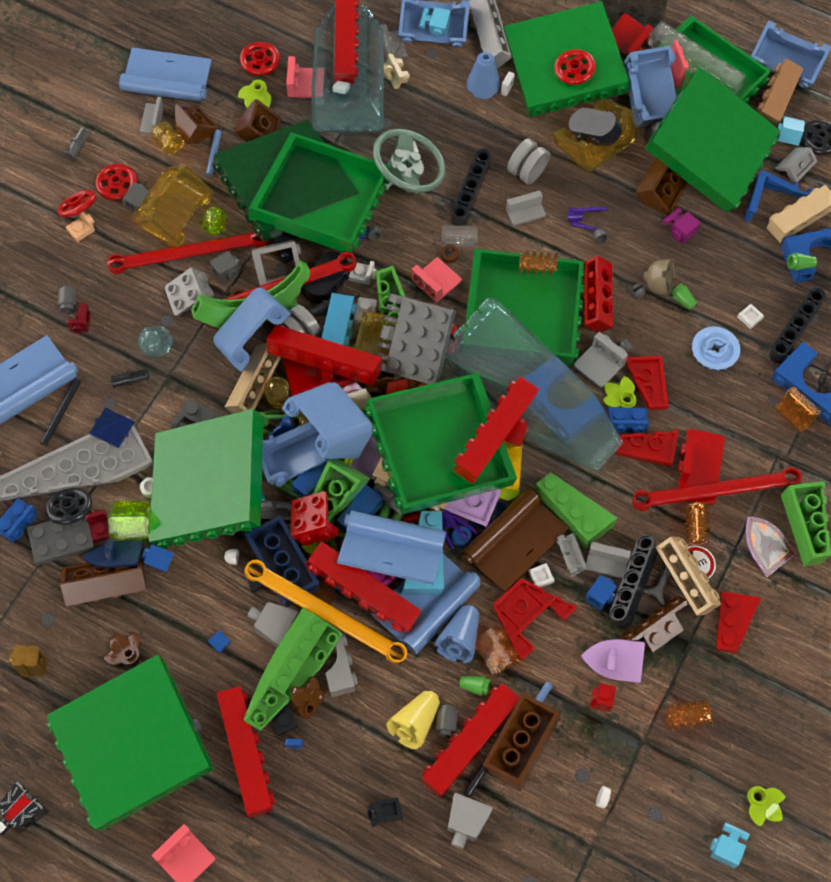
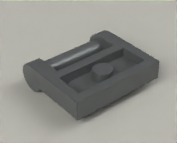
M188 399L179 415L173 420L171 427L178 428L188 425L184 423V420L194 424L222 417V415Z

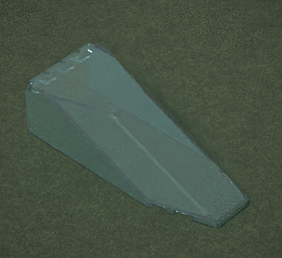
M335 5L327 13V19H322L321 27H316L311 93L313 130H317V132H329V130L333 132H347V130H350V132H364V130L380 132V130H384V29L379 27L377 19H373V13L368 5H359V8H356V11H359V22L355 21V25H359V35H355V38L359 39L358 49H355V52H358V63H355V66L358 67V77H355V84H350V89L346 94L333 92V85L335 84Z
M492 297L487 298L479 307L483 313L480 314L478 311H475L468 318L466 323L470 327L467 328L465 325H462L455 332L453 337L457 340L456 342L449 339L444 359L445 365L459 377L479 373L489 403L496 409L498 408L496 403L502 394L505 396L508 394L509 391L506 389L513 380L516 382L520 376L539 388L540 390L521 416L522 419L527 420L526 424L530 425L526 435L542 449H547L558 454V456L566 457L598 472L620 448L623 441L595 394L501 303Z

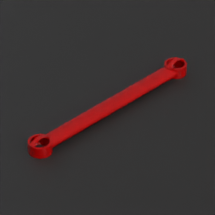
M253 230L247 234L134 255L122 256L114 254L108 258L107 265L111 273L121 274L126 269L253 245L260 248L266 246L269 240L264 242L254 240L256 235ZM114 262L123 263L119 268L111 267V264Z
M343 252L335 260L309 268V279L303 285L340 271H353L357 265L354 254ZM343 259H353L351 263L341 265ZM286 277L258 286L256 288H263L266 291H268L280 282H282ZM256 288L227 297L223 300L247 298L249 294Z
M789 467L781 473L654 492L638 490L633 496L632 505L636 510L646 511L650 506L783 486L787 488L789 485L800 484L802 474L798 469ZM785 474H793L796 478L787 480ZM644 496L648 500L637 502L636 497Z

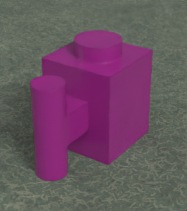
M677 208L662 222L665 226L672 223L673 226L670 234L675 240L684 244L698 232L701 222L689 212L680 217L682 210Z

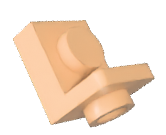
M82 212L80 213V218L66 226V229L76 242H79L95 231L93 226L94 220L90 214L86 215Z

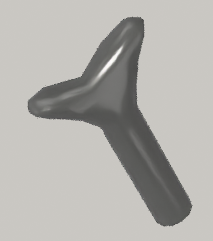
M665 566L656 586L645 589L643 592L646 595H653L661 605H665L663 588L671 574L667 566Z

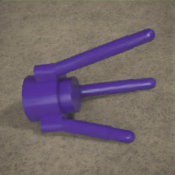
M608 207L568 208V222H572L573 227L595 231L598 228L579 223V221H582L583 213L608 210Z
M447 510L442 512L443 531H446L444 527L449 528L453 526L463 538H466L467 535L455 523L456 520L475 535L479 534L478 531L455 513ZM446 532L445 540L450 549H453L454 546Z

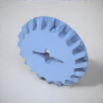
M707 327L695 335L691 350H693V357H696L697 362H700L703 367L706 366L710 370L717 369L719 371L720 369L726 370L737 362L740 355V344L734 334L727 329ZM713 346L719 348L718 353L715 350L712 351Z

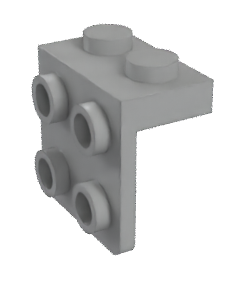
M192 267L165 286L171 308L176 316H180L193 307L199 294L214 298V293L208 284L207 275Z
M598 332L594 336L592 346L575 362L574 367L595 385L602 388L625 365L628 354L622 347L614 344L607 335Z

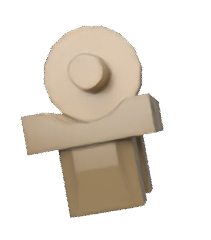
M388 54V60L381 65L382 68L379 74L382 78L390 80L394 89H399L401 83L408 82L410 75L408 71H401L403 68L401 58L395 59L393 54Z

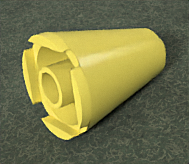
M423 691L393 715L386 723L392 736L395 734L399 736V742L408 748L418 749L419 746L421 747L440 705L438 695L433 691Z

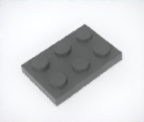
M86 517L68 525H60L48 521L27 527L36 566L95 549Z

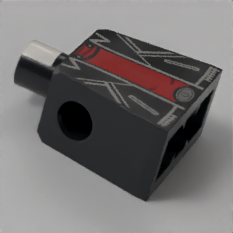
M18 780L0 802V815L3 817L0 820V834L2 836L11 827L22 833L49 812Z

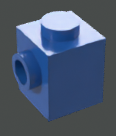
M151 544L150 549L145 548L142 559L145 560L144 565L166 573L174 553Z
M600 575L588 591L585 600L602 611L607 603L611 604L615 599L616 594L614 592L617 586L614 585L615 583L610 578Z

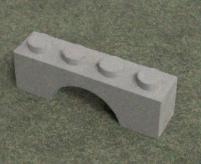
M342 634L334 647L337 653L336 662L326 672L331 698L355 692V685L358 684L355 672L351 673L349 666L353 665L351 655L345 651L344 646H348L345 634Z

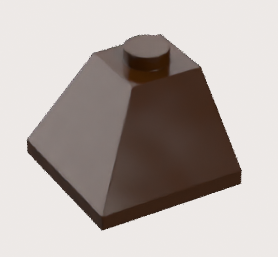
M255 99L239 118L235 133L246 142L278 131L282 117L261 101Z
M175 105L176 132L185 143L199 144L213 135L215 130L220 129L200 106Z

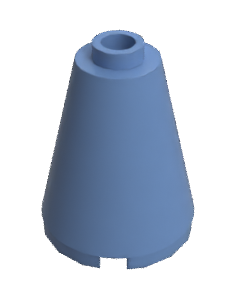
M488 52L478 55L466 83L467 90L479 99H489L495 93H498L500 89V79L495 59Z
M462 606L436 639L435 646L437 645L438 647L437 651L444 658L454 662L460 659L463 660L462 663L471 662L473 659L480 615L474 606Z

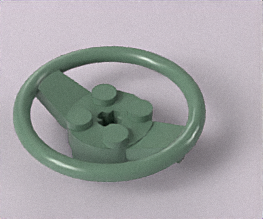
M392 129L382 133L376 139L373 147V157L376 166L382 175L397 187L406 190V192L418 194L432 191L443 182L446 174L443 156L438 148L424 136L411 130ZM397 136L395 152L387 163L390 166L389 171L382 162L380 148L386 139ZM413 139L426 146L437 160L439 173L437 178L430 184L420 185L419 178L424 171V166L420 160V154L414 152Z

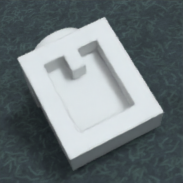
M370 261V265L357 263L356 268L349 274V281L370 285L371 280L376 277L377 269L375 268L374 261Z

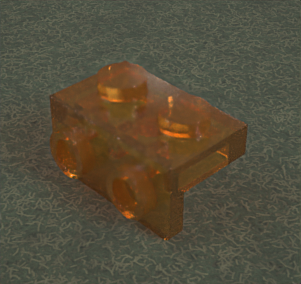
M794 386L774 406V409L800 433L811 426L821 413Z
M497 627L490 628L476 638V646L492 675H497L510 665L519 663L517 652L507 641L508 636L506 632Z

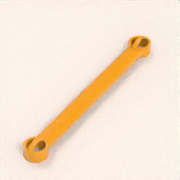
M252 560L246 565L244 573L248 580L258 581L295 604L314 613L326 622L385 655L389 662L396 664L406 658L407 649L402 643L387 639L266 568L262 561ZM255 563L260 565L263 573L255 571L249 565ZM249 572H251L252 574H254V575H256V576H258V577H252V576L249 574ZM394 645L399 646L403 651V655L394 652L390 648ZM391 655L395 656L396 658H398V659H400V660H395V659H393V658L391 657Z

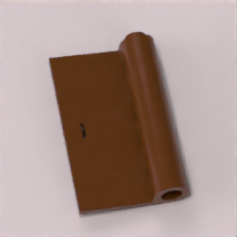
M526 488L462 550V558L467 564L475 566L500 589L507 592L558 541L557 537L564 535L570 527L541 505L540 498L533 490Z

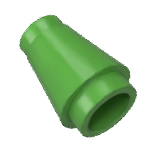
M795 252L788 256L787 264L789 269L796 271L816 267L817 259L815 256Z
M682 283L671 292L672 298L689 310L697 304L687 286H684Z
M486 676L461 677L460 688L479 696H488L491 679H487Z

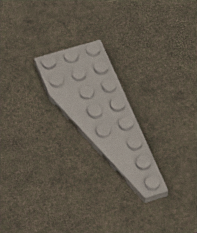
M128 415L0 476V501L58 492L69 488H83L119 482L154 465Z

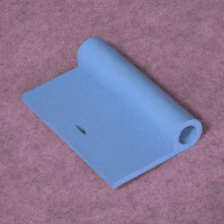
M132 48L126 73H122L120 76L119 88L120 91L202 102L207 96L206 85L212 59Z
M48 335L0 364V425L77 377L76 373L79 371L73 362L69 363L63 358Z
M351 510L350 514H346L344 525L347 526V532L337 560L338 564L434 585L446 531Z
M444 554V590L441 595L401 594L404 581L394 590V592L422 610L408 632L399 633L391 628L392 624L386 620L385 622L379 620L374 616V612L371 614L372 617L415 655L419 653L481 586L479 582L480 577L476 573H464Z

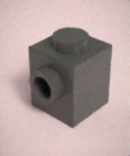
M134 182L123 197L122 206L138 215L143 207L146 208L151 200L149 198L150 191L144 185Z
M229 251L210 261L211 270L221 284L235 278L240 273V262Z

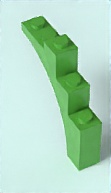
M300 261L282 282L267 291L288 310L298 305L295 297L300 294L303 283L309 279L310 270L307 263ZM199 294L191 309L193 318L220 329L246 298L223 300Z

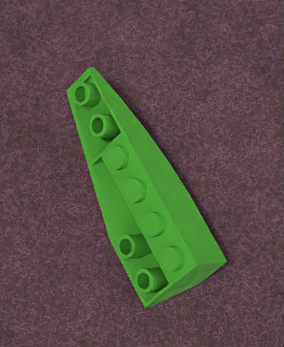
M302 608L269 661L252 697L244 721L261 731L292 699L293 686L302 688L321 669L343 633L314 613Z

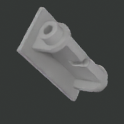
M261 501V519L272 520L281 515L284 521H291L292 502Z
M571 533L566 537L565 535L558 536L557 544L563 553L568 567L567 571L570 572L571 577L588 569L575 534Z

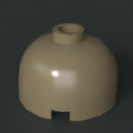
M670 259L656 260L649 266L648 271L644 272V282H647L648 288L654 294L671 295L674 284H671V281L675 277L674 263Z

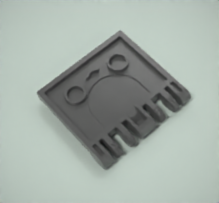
M390 293L388 301L401 304V306L387 304L386 307L391 311H398L399 314L398 319L388 315L384 316L385 321L396 323V327L382 324L380 338L391 340L392 344L378 341V346L390 349L389 356L383 353L375 354L382 357V360H387V363L382 362L381 371L426 384L439 382L456 310Z

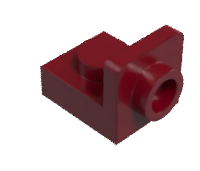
M80 303L79 310L76 311V320H67V326L71 332H89L91 311L87 303Z
M94 510L90 514L85 515L93 543L113 538L105 510Z

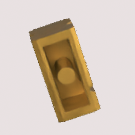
M15 645L14 650L10 652L9 663L14 666V669L23 677H31L32 675L34 677L45 676L48 659L38 646L28 645L26 647L25 645Z

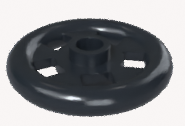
M813 120L805 124L801 137L803 146L811 147L814 154H831V146L827 144L831 140V135L827 132V130L831 131V123L825 120ZM807 134H812V139L807 138ZM814 143L822 145V147H816L814 146Z
M79 488L61 490L49 499L45 512L48 519L56 524H73L82 520L90 512L92 498L88 492ZM84 500V504L79 505L78 501ZM57 502H60L59 507H54ZM59 512L64 514L62 517L57 516Z

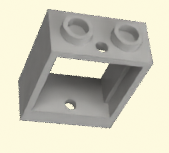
M291 240L251 249L260 286L288 276L285 275L266 280L260 254L291 247L296 267L300 262L298 257L301 254L299 243L295 244V241Z

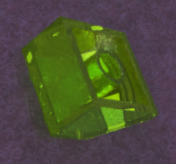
M114 501L108 516L110 539L122 541L127 538H135L136 540L149 538L151 501Z

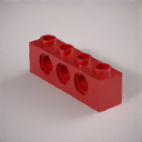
M595 256L584 262L585 326L597 333L613 328L612 263L600 256Z

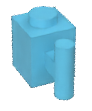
M434 7L432 15H429L430 9L423 8L418 27L425 29L426 24H429L430 33L438 37L447 36L451 22V10Z
M783 116L782 124L779 123L778 125L780 130L778 141L799 146L805 122Z
M725 822L722 830L729 833V837L722 834L718 839H713L710 846L712 851L710 857L735 869L739 866L746 845L738 842V839L747 841L750 834Z

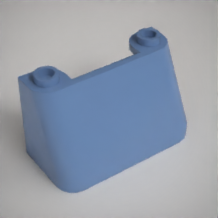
M402 0L399 38L402 39V42L406 43L422 41L452 44L453 47L457 48L462 47V45L466 44L470 1L461 0V4L456 5V2L451 4ZM434 7L451 10V22L447 36L438 37L430 33L429 24H426L425 29L418 27L423 8L430 9L429 15H432Z
M768 20L751 57L772 72L778 63L788 59L803 68L798 85L806 89L812 87L830 54L831 46L823 44L822 47H818V43L812 44L783 32L784 29L782 28L779 30L775 27L776 23Z
M671 46L630 52L624 61V68L629 79L628 93L636 128L651 125L655 121L664 118L676 99L671 66L675 62V53L672 51Z
M256 288L214 336V344L230 363L241 372L249 362V355L243 349L244 344L266 319L273 324H281L291 313L265 289Z
M326 383L294 395L286 400L282 408L290 417L297 416L301 411L318 430L319 435L315 446L323 458H359L373 433L371 421L337 383Z
M310 421L280 436L274 437L271 435L268 436L270 440H263L262 469L267 481L275 486H281L287 480L330 460L339 458H323L319 454L315 446L319 432Z

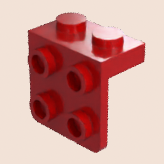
M623 14L612 29L619 52L627 57L630 52L641 51L643 43H648L653 36V27L649 24L644 27L628 14Z
M324 491L295 499L291 503V536L303 546L312 545L318 541H327L338 536V528L328 521V494Z

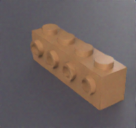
M788 59L778 63L774 68L773 72H775V75L769 80V88L762 95L764 100L756 109V112L774 126L781 121L803 71L802 67Z

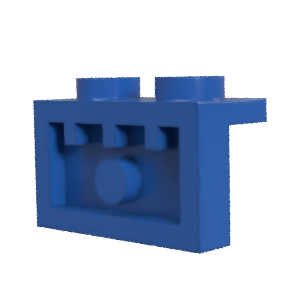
M609 407V431L623 433L625 431H633L634 433L647 432L649 427L647 408Z
M17 498L0 519V535L11 543L19 539L28 524L33 523L36 519L38 512L35 507Z

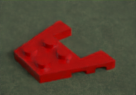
M522 578L492 606L521 662L535 650V647L521 633L548 607L563 621L577 610L576 605L569 604L561 600L562 598L556 595L553 596L545 592L544 589Z

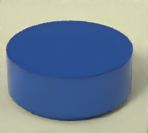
M459 526L467 537L463 538L454 529L452 541L458 547H465L470 543L472 535L467 527Z

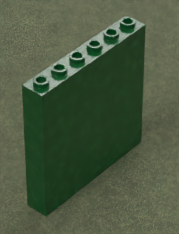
M308 119L214 154V162L212 163L214 171L219 173L223 185L228 187L230 196L236 199L239 210H243L247 222L253 226L255 235L259 236L263 242L285 232L275 229L274 225L260 220H249V207L291 132L324 143ZM296 145L262 209L293 220L355 196L359 192L335 158Z

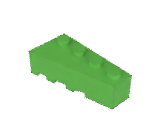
M390 266L376 271L381 327L382 324L396 327V323L384 320V316L387 315L398 319L399 314L398 311L387 309V304L401 306V304L388 301L390 293L406 297L394 266ZM382 338L383 342L392 344L391 340Z
M340 459L327 462L313 494L324 491L328 494V521L331 524L335 523L371 479Z
M549 473L536 483L534 492L557 518L570 527L568 531L575 534L576 540L584 549L615 526L617 517L553 473Z
M825 481L789 485L781 494L804 567L823 564L831 556L829 531H827L828 514H826L825 507L827 499L824 495Z

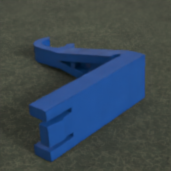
M760 170L754 181L744 220L749 222L752 220L753 214L757 211L763 188L801 198L802 196L810 195L812 187L804 192L798 189V182L793 185L771 173Z

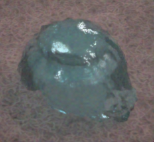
M154 325L146 327L138 338L140 350L148 357L162 356L169 352L174 344L173 337L163 326Z

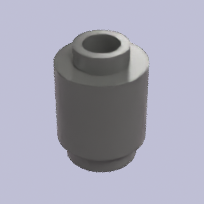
M63 286L58 289L57 308L60 313L66 315L74 313L76 309L77 292L71 286Z
M440 705L437 711L436 732L442 737H452V734L456 733L458 712H456L455 706Z

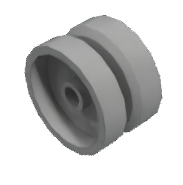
M527 138L513 152L508 162L507 170L514 176L520 175V180L527 185L532 184L547 166L550 152L543 147L538 148L535 141Z
M296 305L290 309L289 312L291 314L283 323L277 324L322 338V331L317 321L301 305Z

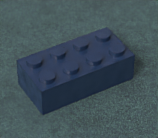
M281 515L245 534L246 540L257 560L262 561L266 568L310 594L320 589L319 581L314 574L308 571V567L305 565L307 560L295 539L291 536V532ZM276 592L284 607L294 603Z

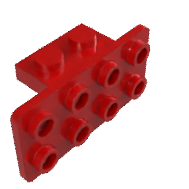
M282 357L292 396L333 381V373Z
M695 429L687 430L685 444L682 443L680 451L683 458L682 461H679L677 472H680L678 488L719 482L725 442L723 435ZM716 497L690 501L712 506L716 502Z

